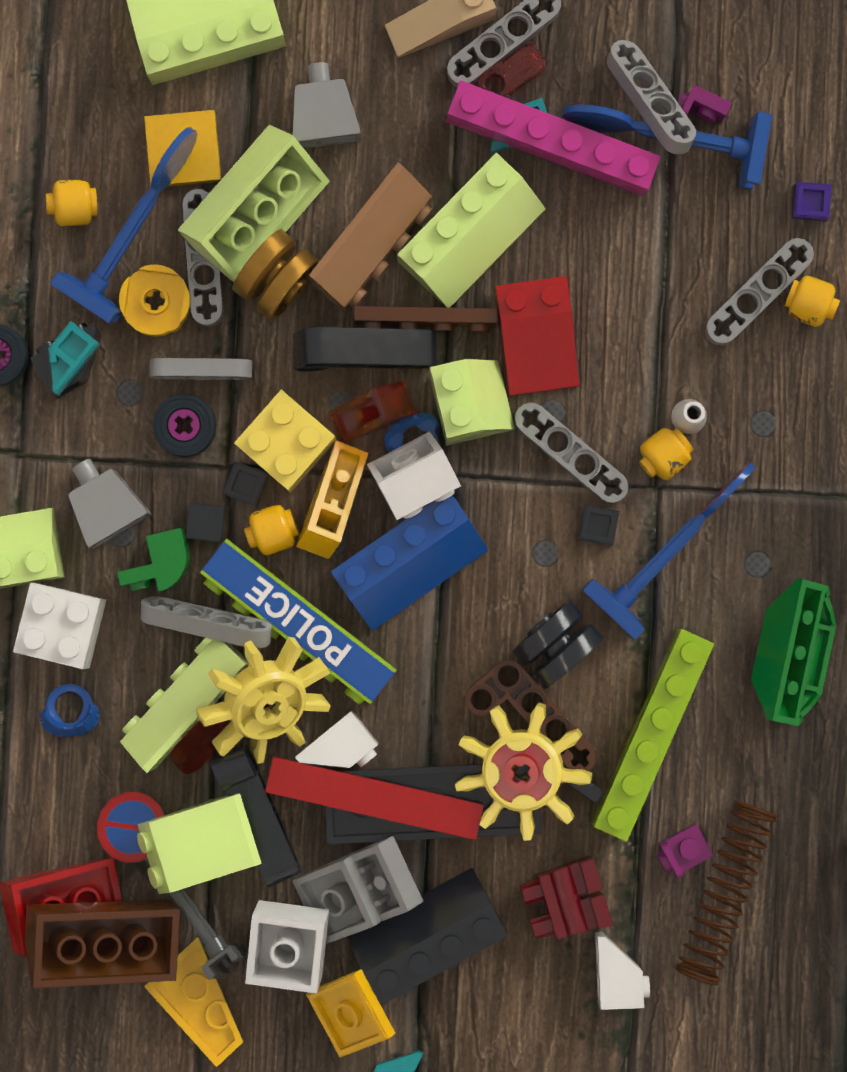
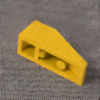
M337 440L334 442L305 517L296 547L330 559L341 543L369 453Z

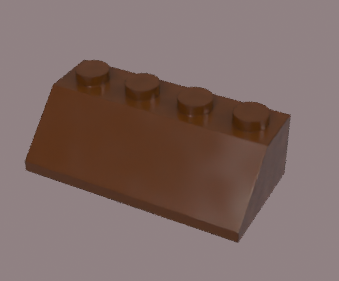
M167 899L26 905L25 947L32 988L176 981L180 909Z

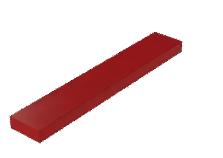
M275 756L272 759L265 790L266 793L473 840L477 838L484 804L299 763Z

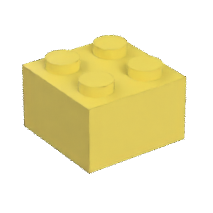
M281 389L234 444L291 493L337 439L335 435Z

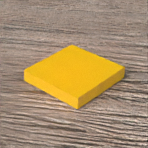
M215 110L144 116L150 185L155 169L168 147L184 129L189 127L197 131L196 143L186 163L167 187L219 182L222 179Z
M362 969L319 986L317 994L309 992L306 994L340 1058L385 1041L395 1034Z

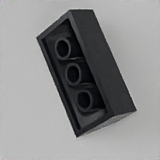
M472 867L422 894L423 902L410 911L381 921L374 927L347 936L360 968L380 1005L387 1003L508 936L506 928Z

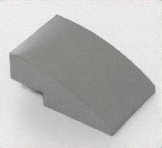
M394 836L359 849L292 880L303 906L330 910L326 944L374 927L381 921L408 912L423 902Z

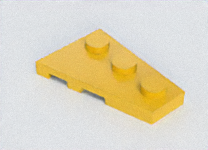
M197 937L178 954L176 981L148 982L144 987L217 1067L243 1043V1040L217 980H209L201 969L208 959Z

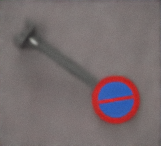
M124 792L111 798L102 808L97 821V836L102 848L112 858L125 863L147 861L149 864L147 854L141 851L138 844L137 834L140 832L138 824L166 815L163 807L153 797L141 792ZM185 888L169 893L205 944L203 948L211 959L201 969L209 980L225 977L228 974L226 969L233 965L232 962L246 961L248 959V951L244 945L228 946L221 935L217 936Z

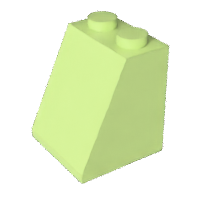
M463 359L430 367V380L446 446L515 430L499 361Z
M240 794L214 798L138 824L140 831L137 834L138 844L141 851L147 854L150 864L148 877L151 885L155 889L157 888L159 894L178 891L262 864Z

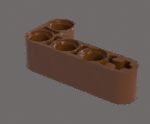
M502 660L470 686L465 695V703L469 711L475 715H488L493 707L500 706L505 700H508L527 723L530 724L531 713L523 709L521 702L527 693L534 692L540 696L541 703L546 704V717L541 725V734L548 738L545 731L546 725L555 719L563 722L565 727L564 734L576 729L516 661ZM507 665L513 666L518 673L517 681L511 686L502 685L498 680L499 670ZM478 689L487 690L491 695V703L485 709H476L471 704V696ZM581 736L574 746L580 751L585 748L587 750L584 754L587 761L583 765L579 762L571 764L570 761L574 756L568 749L560 754L567 768L589 771L595 765L596 753L590 743ZM550 739V740H551L552 742H555V741H557L558 739Z

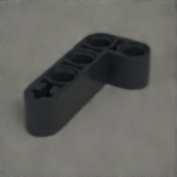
M310 327L301 329L293 334V370L322 371L330 367L430 369V367L437 366L436 331Z
M244 745L227 753L224 757L219 756L211 760L210 765L221 790L226 791L227 796L241 795L262 863L258 867L266 885L271 887L301 874L302 870L270 794L265 792L266 785L254 758L249 752V747Z

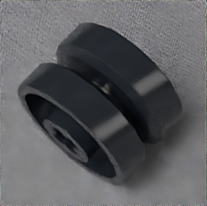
M571 600L563 604L553 614L550 612L526 633L527 637L511 651L523 665L533 663L544 654L546 658L534 669L533 677L545 690L570 671L604 638L592 624L582 626L572 635L569 633L582 616V613Z

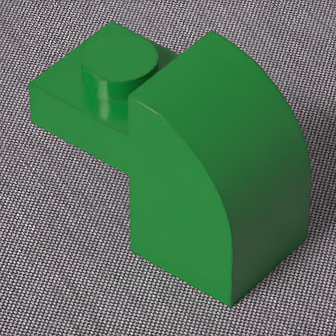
M178 528L146 536L152 564L117 572L120 586H130L131 592L151 588V581L156 580L158 592L163 593L176 587L186 576L190 565V551L187 538H185V530Z

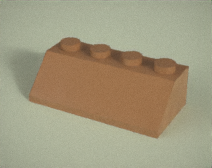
M399 162L309 274L312 287L345 313L350 306L355 309V306L361 304L368 294L364 290L372 279L378 281L384 275L390 265L386 261L394 251L399 253L409 243L411 236L408 233L416 223L422 226L433 211L430 207L432 195Z

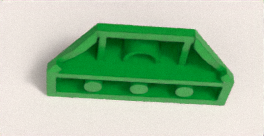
M797 578L765 611L751 681L767 720L799 727L803 717L813 708L822 695L836 630L833 606L828 597L830 591L827 585Z

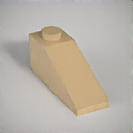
M428 0L385 24V28L397 58H401L495 20L496 6L493 0Z

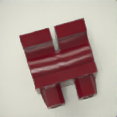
M590 855L547 871L535 873L536 879H532L519 886L526 906L544 901L547 913L529 918L535 938L554 935L558 940L588 930L613 926L605 895L599 891L602 890V885L595 861Z

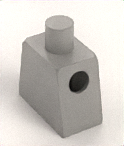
M319 62L308 65L309 83L295 86L293 136L304 149L361 141L360 127L345 80H330L328 63Z
M91 459L84 460L72 468L81 486L71 491L68 496L88 548H97L152 515L115 470L109 469L99 474Z

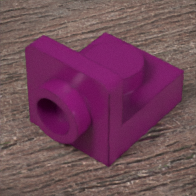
M693 85L689 95L682 92L678 100V104L686 115L691 109L696 111L695 115L699 119L712 124L715 121L722 124L732 105V102L696 85Z
M696 823L660 841L658 845L662 852L656 854L665 872L673 871L677 878L683 876V872L714 856Z

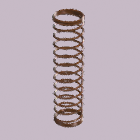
M737 800L734 801L735 804H732L733 807L744 812L731 810V814L765 832L730 823L725 824L726 827L760 845L728 837H721V840L757 859L722 850H717L716 852L752 872L716 863L711 865L747 885L736 884L710 876L706 878L743 899L702 890L704 894L732 907L738 912L727 911L702 903L697 904L698 907L727 920L734 926L694 916L692 917L693 920L722 933L729 939L688 930V933L717 946L725 953L684 943L685 947L710 958L720 966L709 965L680 956L678 957L679 960L693 966L677 963L675 967L676 971L685 976L714 986L719 985V977L706 968L721 970L725 967L720 960L710 954L718 956L729 955L728 950L715 941L725 943L734 941L730 934L718 927L727 929L739 928L735 921L721 913L734 916L743 915L740 908L724 899L742 903L748 901L745 895L729 886L742 889L753 888L750 882L732 872L750 876L758 874L754 868L735 858L751 862L762 861L759 855L738 844L765 849L767 846L764 842L743 831L765 836L772 835L769 829L746 817L766 822H776V818H778L773 813Z

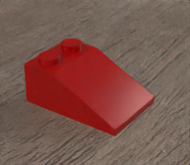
M567 276L497 285L494 293L509 396L579 387Z
M112 857L32 873L0 882L13 953L27 956L25 947L26 905L122 901L114 858Z

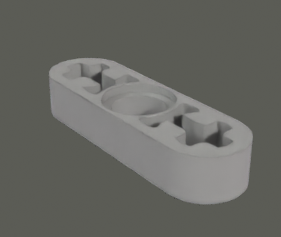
M150 359L149 378L162 380L252 379V360Z

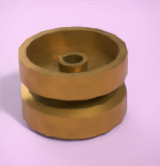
M282 229L275 231L259 246L241 269L232 286L233 291L246 301L259 297L257 310L271 322L280 317L301 295L310 282L309 274L320 261L307 249L293 255L296 241Z

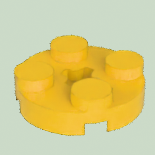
M146 265L124 281L119 294V306L127 323L137 332L146 336L161 337L177 332L186 321L190 313V293L185 281L173 269L163 265ZM158 291L160 292V297L165 300V303L160 305L157 310H151V305L146 303V298L153 297L154 292Z

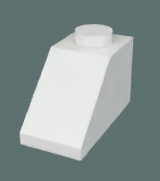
M351 710L296 755L295 758L299 763L347 768L357 763L361 768L377 755L374 748L379 743Z
M595 932L597 994L600 1009L644 1008V998H650L649 976H643L641 968L603 932Z

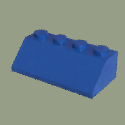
M452 495L440 502L435 500L423 507L420 513L407 518L330 572L373 631L488 551V548Z

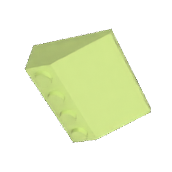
M126 0L145 70L152 85L286 47L274 0Z

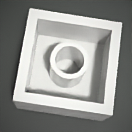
M430 431L367 464L397 520L402 517L407 519L417 515L426 504L434 500L436 502L443 501L451 497L455 489L461 487L443 449Z
M30 582L13 652L80 669H89L106 599Z
M259 900L252 914L245 984L317 994L323 975L330 910Z

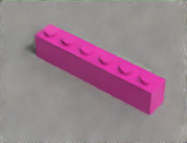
M461 80L445 121L641 196L649 190L661 157Z

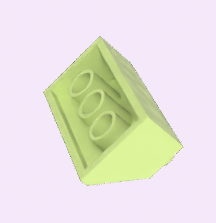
M268 125L178 228V231L198 253L234 282L241 269L259 246L275 231L282 229L286 232L330 181L293 135Z
M496 152L397 254L398 262L445 308H451L546 208L523 177Z
M54 508L0 517V589L30 584V582L36 583L65 578Z
M205 638L194 650L198 656L190 665L183 662L170 676L174 683L165 692L160 688L148 700L146 705L150 709L144 716L139 718L135 715L122 729L126 735L120 743L146 773L156 769L200 721L196 715V709L215 704L225 693V691L219 690L208 676L209 671L215 669L235 678L237 674L249 666L247 659L230 643Z

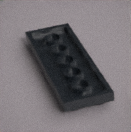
M483 764L341 771L484 804L482 815L494 800L489 795L486 787H479L471 791H456L455 783L461 778L468 775L481 774ZM526 764L522 767L518 766L517 775L522 777L524 774H527L530 767ZM325 806L327 844L378 842L394 836L395 841L464 838ZM503 808L499 812L496 821L486 829L479 825L477 837L522 835L520 831V813ZM539 808L533 810L534 834H542L541 810Z

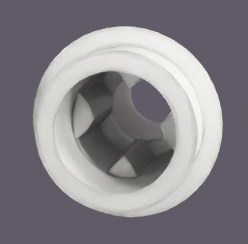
M685 399L675 405L672 410L671 419L675 428L680 432L694 434L704 427L707 414L700 402L693 399ZM690 408L697 411L695 415L698 418L695 420L690 419L687 415V410Z

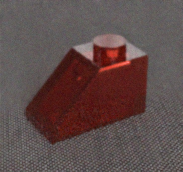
M404 381L373 388L330 411L339 438L344 444L392 426L394 423L399 422V420L416 414Z

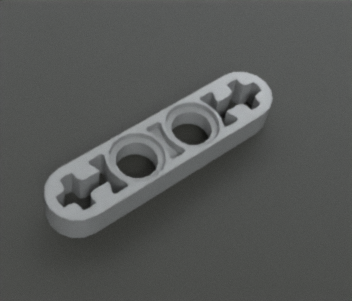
M524 0L450 59L447 66V76L450 83L455 87H458L460 80L472 85L555 21L561 9V0H551L553 3L550 13L542 10L536 15L535 21L538 22L537 25L534 24L530 15L537 11L539 1ZM514 19L523 20L528 26L527 32L522 36L512 35L508 30L510 21ZM492 40L498 43L500 53L494 58L485 57L480 51V47L484 42ZM471 52H474L477 61L484 66L479 68L476 62L469 69L470 77L466 78L464 75L455 76L457 64L465 67L472 62L473 56L470 55Z
M619 40L613 43L607 57V66L661 145L673 154L688 152L696 137V129L640 48L627 40ZM633 80H644L650 85V88H640ZM651 106H663L668 111V114H658Z
M194 189L185 195L182 204L184 222L194 211L192 208L189 209V206L195 204V198L201 197L204 200L209 192L203 189ZM185 239L192 317L199 325L212 327L221 321L224 313L221 271L198 253ZM203 266L212 268L215 274L213 281L207 285H200L195 281V272ZM216 289V295L209 294V302L212 307H217V312L211 313V319L206 320L203 314L198 313V309L204 307L203 296L201 294L196 297L195 292L207 293Z
M801 238L788 241L711 316L705 326L707 339L714 345L722 346L727 345L736 338L810 265L814 256L811 244ZM789 248L795 251L801 248L804 251L801 256L804 263L799 260L795 261L787 269L793 273L792 276H789L786 269L776 263L775 260L779 259L780 263L783 264L792 254ZM769 270L777 272L781 277V285L777 289L765 287L762 282L764 272ZM750 295L754 298L756 309L753 313L745 314L738 309L737 300L740 296ZM726 308H729L733 316L742 321L743 324L739 326L737 320H735L727 328V332L730 335L727 337L721 334L718 337L714 334L717 328L714 322L723 323L731 315L725 311Z
M526 403L519 407L514 420L519 432L603 502L610 504L617 503L626 496L628 482L624 475L542 406L536 403ZM524 411L528 414L536 411L539 414L536 420L543 427L547 421L553 424L552 427L546 430L541 441L535 437L540 432L538 428L534 425H530L528 428L523 426L524 417L521 414ZM554 432H561L567 437V447L561 452H555L548 446V437ZM588 455L594 460L595 467L593 472L583 475L575 469V460L578 456ZM601 466L607 470L602 475L606 480L611 482L617 479L620 482L617 488L621 492L618 496L614 493L609 496L605 495L606 486L600 480L596 482L595 486L589 482L599 473Z
M160 596L146 597L141 601L140 619L149 625L243 647L244 643L250 640L256 648L267 647L271 642L272 626L269 622L262 619Z

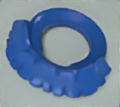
M419 413L418 415L413 414L411 417L408 416L406 419L399 420V422L392 425V428L389 427L384 434L383 442L385 449L393 451L401 447L404 437L403 432L413 426H417L426 433L430 431L435 440L439 442L437 431L440 424L438 419L434 418L435 416L430 413Z
M64 684L55 688L49 694L46 700V708L39 714V717L41 718V725L46 732L59 737H71L72 735H83L85 732L91 731L98 724L100 714H98L99 708L93 705L92 699L85 689L74 684ZM67 692L77 693L81 696L84 703L83 711L74 723H63L55 709L57 699Z

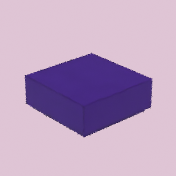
M796 182L794 184L792 219L827 222L830 215L832 184Z

